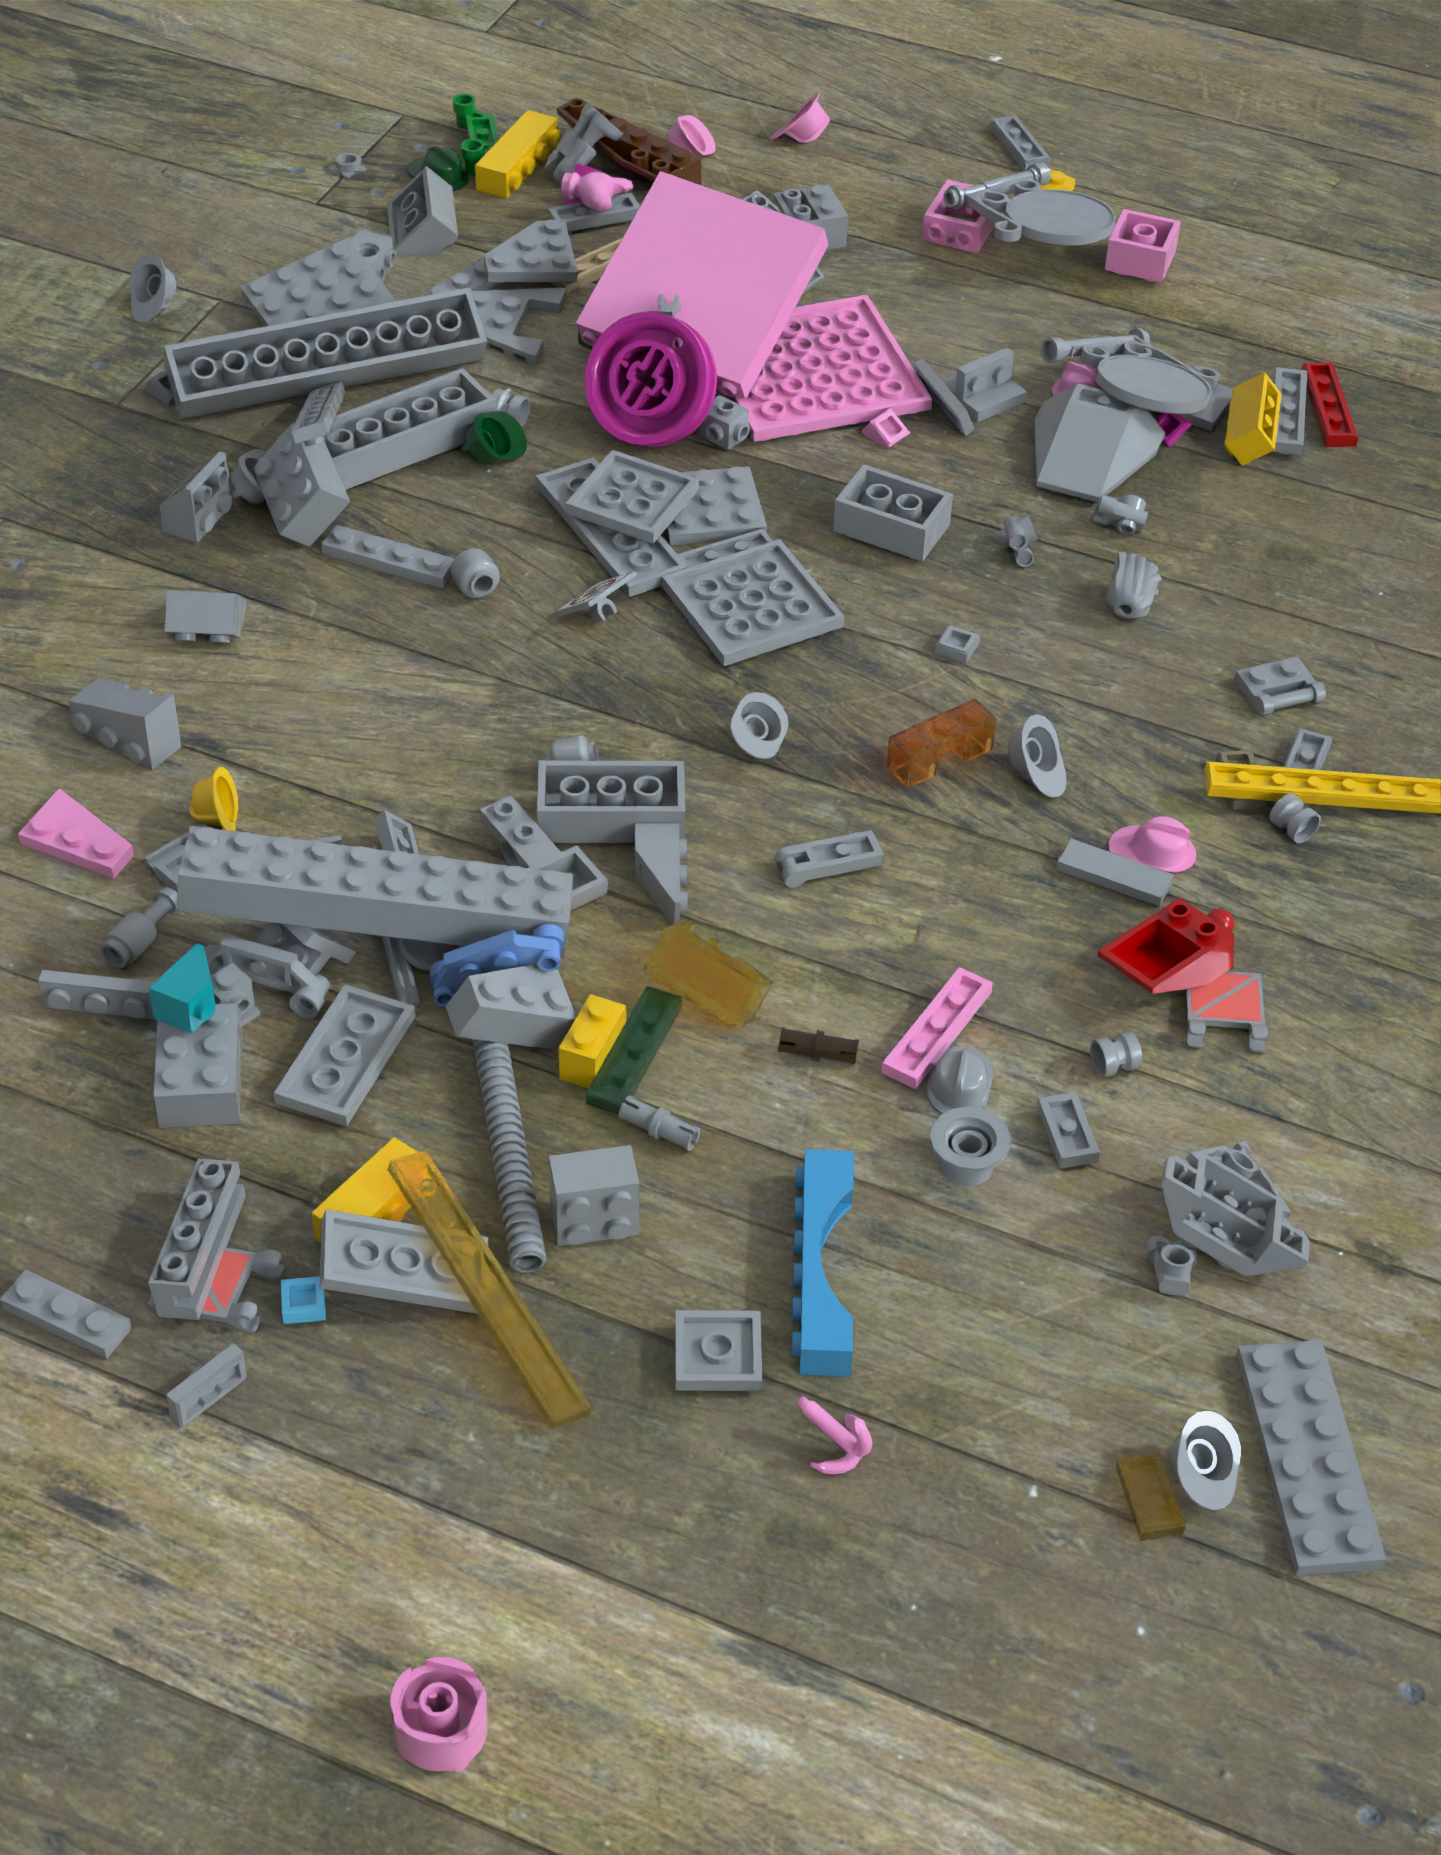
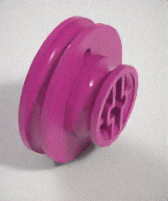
M658 312L634 313L614 322L595 342L586 365L585 391L594 417L611 435L631 444L646 447H663L685 439L702 424L711 409L716 394V364L712 351L703 336L688 323ZM677 338L682 339V345L679 348L674 345Z

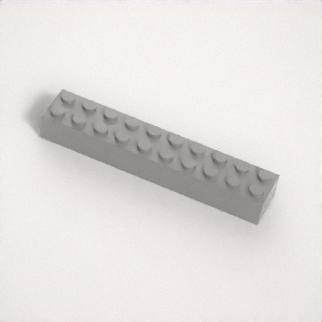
M469 287L165 345L164 366L181 420L310 394L312 389L342 381L343 387L483 360L487 338Z
M190 826L178 874L177 911L467 946L510 930H514L516 934L533 936V931L537 927L544 924H553L559 926L564 932V949L560 953L561 958H564L570 918L573 874L554 870L546 871L522 868L520 866L490 864L481 861L450 859L442 856L411 854L403 851L395 852L363 846L355 847L328 842L292 839L289 837L259 835L250 832L219 830L211 827Z

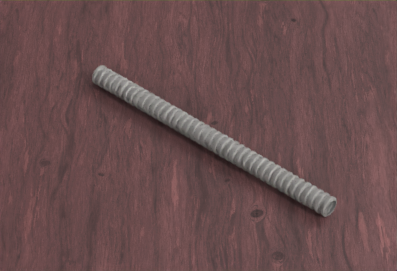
M457 945V949L464 947L461 945ZM472 1039L510 1267L519 1273L534 1272L543 1267L547 1259L537 1211V1202L535 1201L536 1197L509 1045L507 1043Z

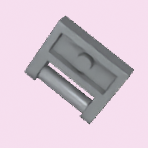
M1298 656L1236 670L1234 681L1259 716L1272 714L1275 709L1309 701L1315 704L1324 702L1326 699V690L1323 683L1320 681L1316 682Z

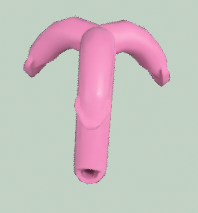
M801 1396L797 1400L796 1404L802 1409V1414L846 1452V1455L840 1459L820 1463L811 1462L810 1467L823 1474H843L854 1469L860 1459L871 1452L872 1438L868 1428L865 1426L864 1420L853 1414H847L845 1416V1424L849 1429L848 1431L815 1401H809L805 1396Z

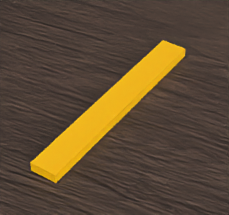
M1207 761L1204 767L1207 796L1278 801L1283 796L1294 793L1305 804L1441 814V779Z

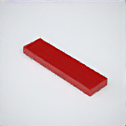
M1332 362L1303 363L1302 370L1307 371L1306 389L1325 447H1356L1358 435L1334 364Z

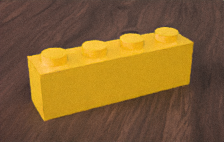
M527 110L475 165L476 191L507 199L520 187L528 175L533 173L539 163L545 160L550 151L557 147L561 138V132L558 130V118Z

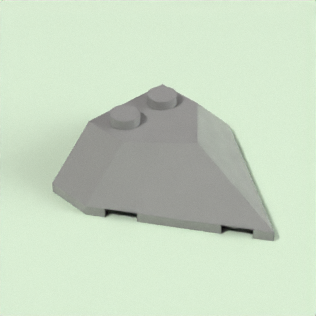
M1246 1141L1237 1142L1232 1149H1228L1223 1145L1190 1152L1187 1158L1180 1159L1177 1155L1166 1159L1163 1165L1161 1186L1173 1232L1185 1245L1193 1249L1202 1250L1214 1257L1216 1262L1223 1268L1228 1270L1234 1269L1244 1276L1300 1269L1307 1265L1310 1241L1303 1230L1296 1229L1289 1223L1287 1217L1291 1211L1262 1167H1256L1254 1161L1249 1157L1252 1150Z

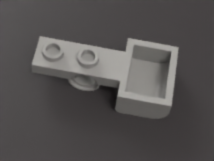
M511 795L480 809V820L501 843L502 854L509 866L546 871L554 870L573 874L570 912L607 894L608 880L577 845L561 852Z

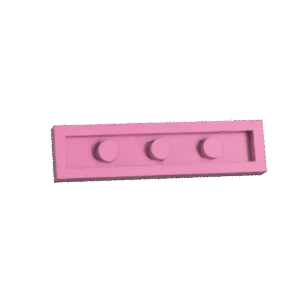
M959 967L882 1062L881 1073L916 1089L992 993L993 982Z

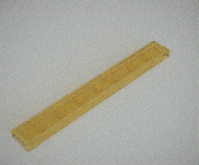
M425 1150L391 1160L387 1170L551 1429L588 1417L592 1407L428 1152Z

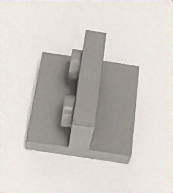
M1007 347L958 367L957 374L942 380L967 409L969 416L977 423L1026 402L1027 391L1011 379L1014 353Z
M268 922L255 939L259 944L298 954V961L313 974H318L330 957L348 964L357 953L341 936L331 929Z

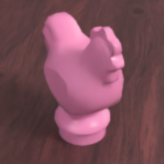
M576 172L573 174L565 173L561 183L562 196L568 197L570 200L578 197L585 206L593 208L598 212L608 211L611 208V198L614 195L626 193L633 189L632 181L625 178H612L603 172H592L581 177Z

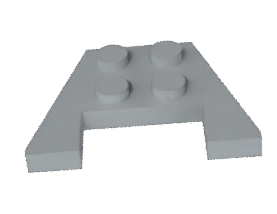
M567 288L471 291L487 338L486 348L492 344L502 348L504 355L512 358L515 354L526 358V363L536 366L543 352V340L517 336L529 309L560 314L567 299Z

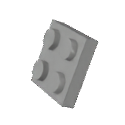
M676 1310L675 1391H762L760 1311Z

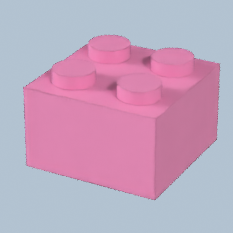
M1123 209L1108 241L1105 270L1114 272L1117 275H1129L1143 278L1149 282L1156 281L1162 283L1176 253L1181 221Z

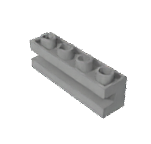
M211 1159L197 1160L148 1282L158 1317L199 1320L224 1249L227 1247L246 1197L244 1185L236 1184L240 1176L238 1162Z

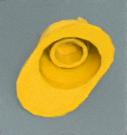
M217 767L213 775L197 781L193 786L189 813L194 820L199 821L201 824L204 822L208 827H222L223 830L236 832L238 815L236 786L229 771L224 767Z

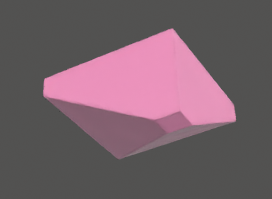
M891 408L869 422L861 431L864 436L887 449L910 434L909 430Z

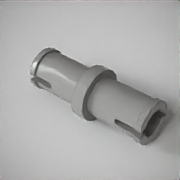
M633 1096L626 1097L625 1102L629 1103V1105L622 1103L619 1110V1119L647 1130L648 1135L654 1139L664 1138L683 1147L687 1151H691L694 1148V1145L690 1142L697 1143L701 1131L700 1127L693 1126L671 1116L670 1110L664 1107L656 1109L635 1099Z

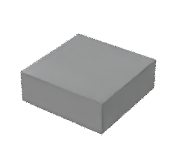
M948 625L935 645V654L967 664L979 645L980 635Z

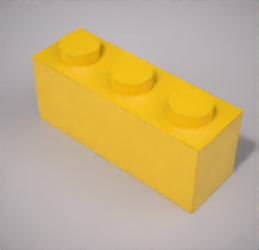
M1266 372L1232 389L1224 445L1228 454L1232 457L1235 456L1242 466L1275 450L1282 394Z
M392 1138L311 1213L314 1239L321 1243V1220L325 1210L400 1222L409 1208L418 1200L425 1199L433 1187L431 1160L397 1138Z

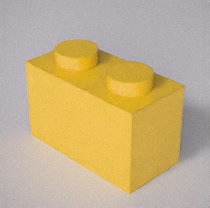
M592 994L589 995L559 1047L560 1080L596 1091L626 1038V1005Z

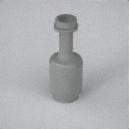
M165 887L163 890L158 891L154 896L155 903L144 914L130 912L103 938L100 953L107 963L116 968L131 965L156 940L157 930L155 924L166 913L172 914L177 911V892L175 890Z

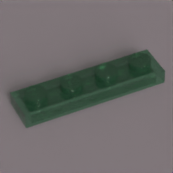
M650 986L645 987L585 1094L587 1105L618 1115L622 1103L629 1105V1103L625 1102V1099L635 1094L682 1008V996Z

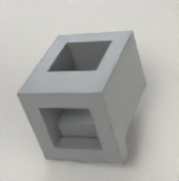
M230 963L211 975L215 1003H238L241 1027L260 1015V1010L254 1003L252 980L234 963Z

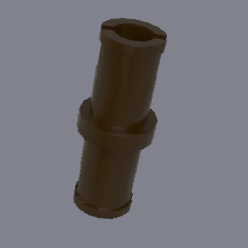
M782 1027L778 1052L812 1056V1061L820 1062V1058L855 1064L859 1040L824 1035L825 1031L817 1030L815 1034Z

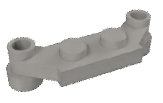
M226 935L220 944L207 945L204 948L210 975H213L230 963H234L253 982L292 992L293 996L289 1001L290 1008L296 1015L304 1019L315 1018L324 1005V997L330 989L329 981L322 975L311 973L298 961V954Z

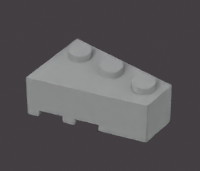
M97 678L69 700L71 722L78 732L91 736L107 748H112L127 756L131 761L140 763L151 770L155 769L181 748L173 693L166 692L159 696L154 695L149 688L143 687L139 691L131 690L128 684Z
M537 964L468 976L445 1006L456 1037L553 1050L568 1033L577 1018L558 969L549 972L543 971Z

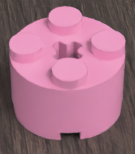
M433 1657L426 1659L424 1665L412 1671L410 1667L399 1676L394 1684L390 1698L394 1740L399 1755L413 1765L425 1770H449L451 1772L464 1770L468 1767L470 1760L479 1753L488 1734L487 1697L484 1685L477 1678L476 1672L468 1664L458 1659Z

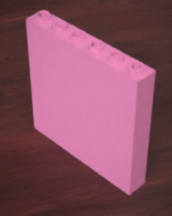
M660 171L576 321L581 339L588 345L594 346L600 335L617 320L634 313L660 311L657 303L658 296L663 294L665 305L673 303L674 296L677 294L680 299L681 308L675 314V318L695 328L710 347L716 364V389L728 397L738 396L746 399L828 247L825 229Z

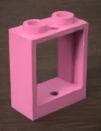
M947 179L924 214L922 240L978 253L996 223L983 217L965 204L958 209L948 207L944 202L943 195L949 186L958 185L961 189L973 185ZM945 211L971 218H976L977 221L976 223L962 219L945 216L943 214L945 213Z

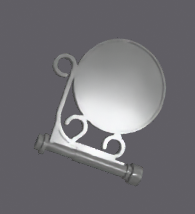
M1044 162L1032 164L1025 171L984 181L979 185L961 189L958 185H952L948 187L943 195L944 202L948 207L958 209L965 204L983 217L996 223L994 236L1006 242L1018 241L1022 235L1044 243L1082 245L1107 238L1112 234L1115 227L1116 215L1114 210L1100 199L1074 191L1040 190L1041 186L1047 185L1050 181V170ZM1014 193L1015 196L1009 199L1007 195Z
M1139 327L1133 328L1128 335L1101 336L1066 341L1060 337H1051L1044 339L1041 344V356L1045 362L1055 363L1062 361L1067 356H1080L1082 362L1098 367L1095 377L1096 381L1108 394L1131 405L1157 412L1188 414L1204 410L1210 403L1212 388L1217 387L1220 373L1214 369L1202 366L1192 369L1168 353L1150 345L1148 332ZM1112 354H1122V355H1116V356H1111V357H1109V356L1112 355Z

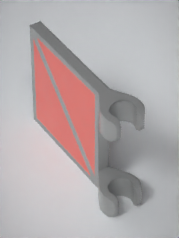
M1227 971L1205 986L1185 989L1188 1047L1202 1048L1206 1026L1249 1029V1051L1265 1052L1268 1028L1265 1024L1261 973Z
M225 1247L200 1318L228 1323L242 1331L255 1332L261 1322L260 1317L255 1316L258 1311L257 1306L252 1302L237 1303L251 1271L272 1280L281 1278L285 1270L284 1265L279 1264L282 1259L281 1253L276 1250H265L255 1253ZM151 1295L147 1305L149 1309L156 1310Z

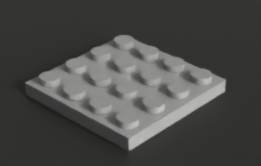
M349 238L240 286L242 296L264 326L396 301Z
M781 539L662 576L661 587L723 666L844 627L845 616Z

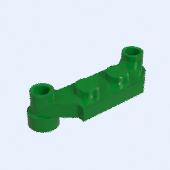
M463 93L453 97V111L456 113L457 127L467 129L468 140L463 141L461 144V156L465 160V171L470 175H475V165L497 143L499 138L494 115L488 116L476 110L475 97Z

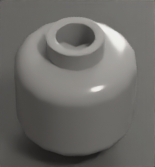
M470 548L462 551L456 556L451 565L452 579L463 594L470 598L488 596L499 583L500 574L498 567L490 556L481 549Z
M578 734L554 740L550 746V754H546L544 759L555 761H599V755L594 741H588L584 735Z

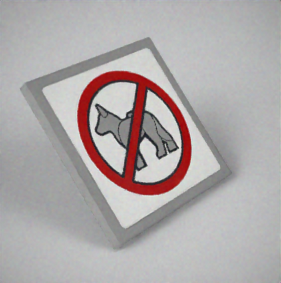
M632 571L598 582L551 615L553 618H557L590 607L591 617L596 623L605 621L606 618L602 614V607L607 616L617 612L614 603L606 596L637 576V573Z

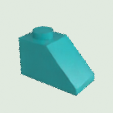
M199 943L194 945L149 987L153 1018L191 1034L203 1022L209 1020L216 1011L204 945Z

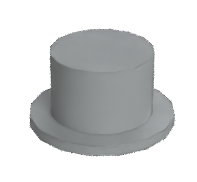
M969 1106L953 1108L941 1114L933 1123L930 1135V1144L933 1153L939 1158L941 1172L948 1180L963 1186L980 1185L989 1180L994 1173V1168L1001 1164L1009 1154L1011 1142L1007 1125L997 1115L985 1109Z

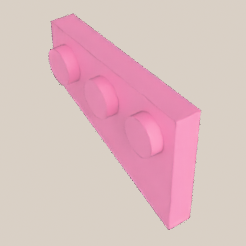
M60 788L18 833L19 842L23 846L112 879L120 873L134 856L132 844Z

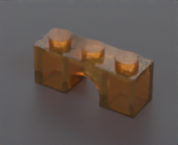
M975 698L889 736L887 769L908 789L936 776L937 765L940 759L950 749L964 762L993 750L997 718Z

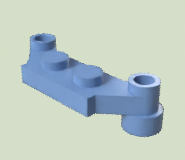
M544 924L537 927L533 931V936L516 934L514 930H510L444 953V960L437 961L430 967V985L433 988L434 1003L440 1007H445L467 977L471 975L530 964H537L543 971L557 970L561 965L560 953L564 949L563 930L553 924Z

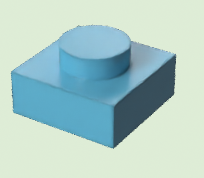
M320 1276L281 1280L283 1324L326 1320L325 1289L319 1288Z

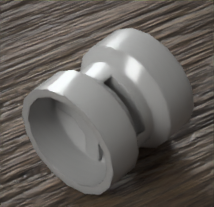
M496 389L492 396L496 399L497 411L506 412L513 416L522 427L530 413V399L519 394L513 397L506 390Z
M1294 793L1287 794L1278 800L1273 806L1269 817L1270 821L1278 828H1285L1287 836L1296 843H1303L1311 838L1321 823V816L1313 809L1305 808L1304 802Z
M1132 1031L1119 1033L1112 1040L1102 1037L1091 1042L1090 1053L1092 1063L1100 1077L1104 1078L1115 1075L1118 1069L1132 1071L1140 1069L1142 1066L1141 1046Z

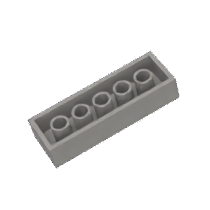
M464 368L336 415L329 433L324 436V441L343 486L347 490L465 444V433L468 427L474 423L475 416L480 413L497 411L496 399Z

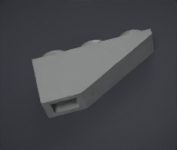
M635 823V876L673 928L680 929V913L687 914L688 892L680 891V887H687V864H680V860H687V838H679V823Z

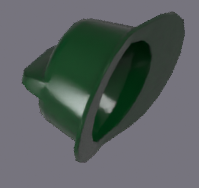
M430 147L425 157L412 161L407 167L408 174L415 177L427 166L450 184L453 191L465 187L469 180L468 173L462 168L461 158L458 153L445 147Z
M495 411L480 413L475 416L474 423L468 427L465 433L466 444L462 447L463 452H471L479 462L490 464L496 461L516 459L523 456L527 449V439L520 423L513 416L506 412Z

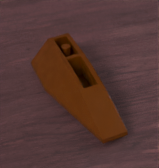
M579 98L571 99L557 108V114L574 129L581 116V111L587 102ZM593 106L623 133L619 140L602 137L593 145L594 148L618 166L652 185L660 171L701 185L700 156L670 143L666 139L660 138L643 128H639L622 118H618L604 109Z

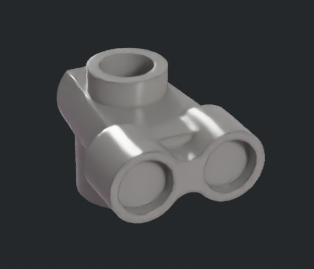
M1102 494L1092 522L1105 526L1107 524L1116 526V530L1125 535H1132L1135 532L1141 533L1148 512L1144 511L1146 502L1135 495H1124L1120 498L1119 502L1116 498Z
M1029 515L1021 519H1017L1016 516L1008 517L1003 522L1005 529L999 531L1006 549L1012 548L1014 550L1013 554L1017 564L1020 567H1028L1034 561V555L1029 549L1028 544L1038 540Z
M1163 1236L1149 1238L1146 1243L1147 1259L1151 1264H1154L1159 1291L1168 1295L1185 1296L1190 1290L1192 1266L1197 1262L1196 1249L1188 1247L1181 1240L1170 1242Z

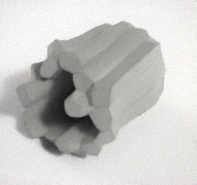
M1125 552L1117 554V560L1114 561V570L1112 572L1113 578L1106 595L1109 607L1117 616L1128 619L1146 616L1150 611L1154 595H1158L1159 592L1157 589L1158 583L1162 580L1161 575L1157 574L1158 567L1151 561H1146L1143 557H1136L1135 554L1126 555Z

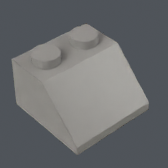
M167 590L165 632L175 634L176 641L195 642L197 635L209 636V642L230 643V637L240 638L247 609V599L236 593Z

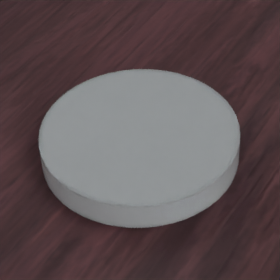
M399 939V949L404 958L413 966L422 970L430 971L432 964L444 960V953L448 952L444 943Z

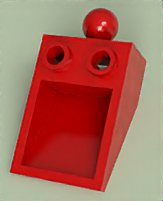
M1178 898L1098 950V957L1152 994L1205 986L1233 968L1234 933L1232 931L1235 921L1232 914L1225 909H1214L1205 915L1181 898Z

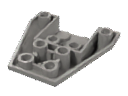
M1078 383L1045 400L1035 417L1036 486L1052 492L1079 497L1083 500L1100 502L1102 494L1107 496L1156 456L1165 432L1147 409L1121 401L1102 389Z

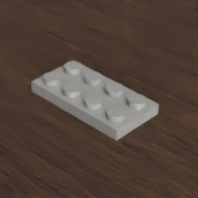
M344 984L275 1090V1104L347 1127L416 1017L415 1006Z
M325 1210L321 1220L319 1288L484 1315L489 1306L488 1237Z

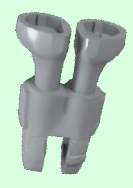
M587 102L581 111V116L574 129L570 128L566 131L556 150L554 149L547 158L548 161L544 169L561 186L565 173L573 174L577 164L586 166L595 157L597 151L592 146L600 138L608 137L612 140H619L623 133Z

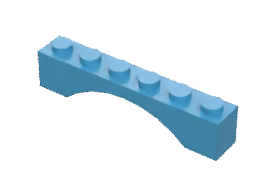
M805 1149L804 1166L796 1165L795 1190H803V1198L795 1197L794 1222H802V1230H794V1255H801V1263H794L793 1288L801 1289V1297H793L792 1322L800 1323V1331H792L791 1357H800L799 1375L851 1376L853 1316L839 1302L828 1285L822 1268L821 1251L829 1233L852 1207L854 1151Z

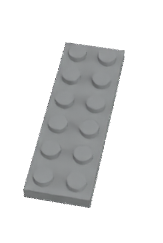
M594 457L536 475L537 488L612 578L632 571L637 573V576L621 586V589L628 597L660 587L663 575L688 568L661 535L653 544L565 514V503L599 465Z
M1322 1340L1239 1346L1236 1357L1295 1576L1384 1569L1386 1556Z

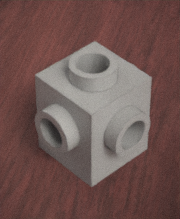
M721 395L714 398L708 415L699 426V436L726 450H730L739 442L744 441L749 434V410Z

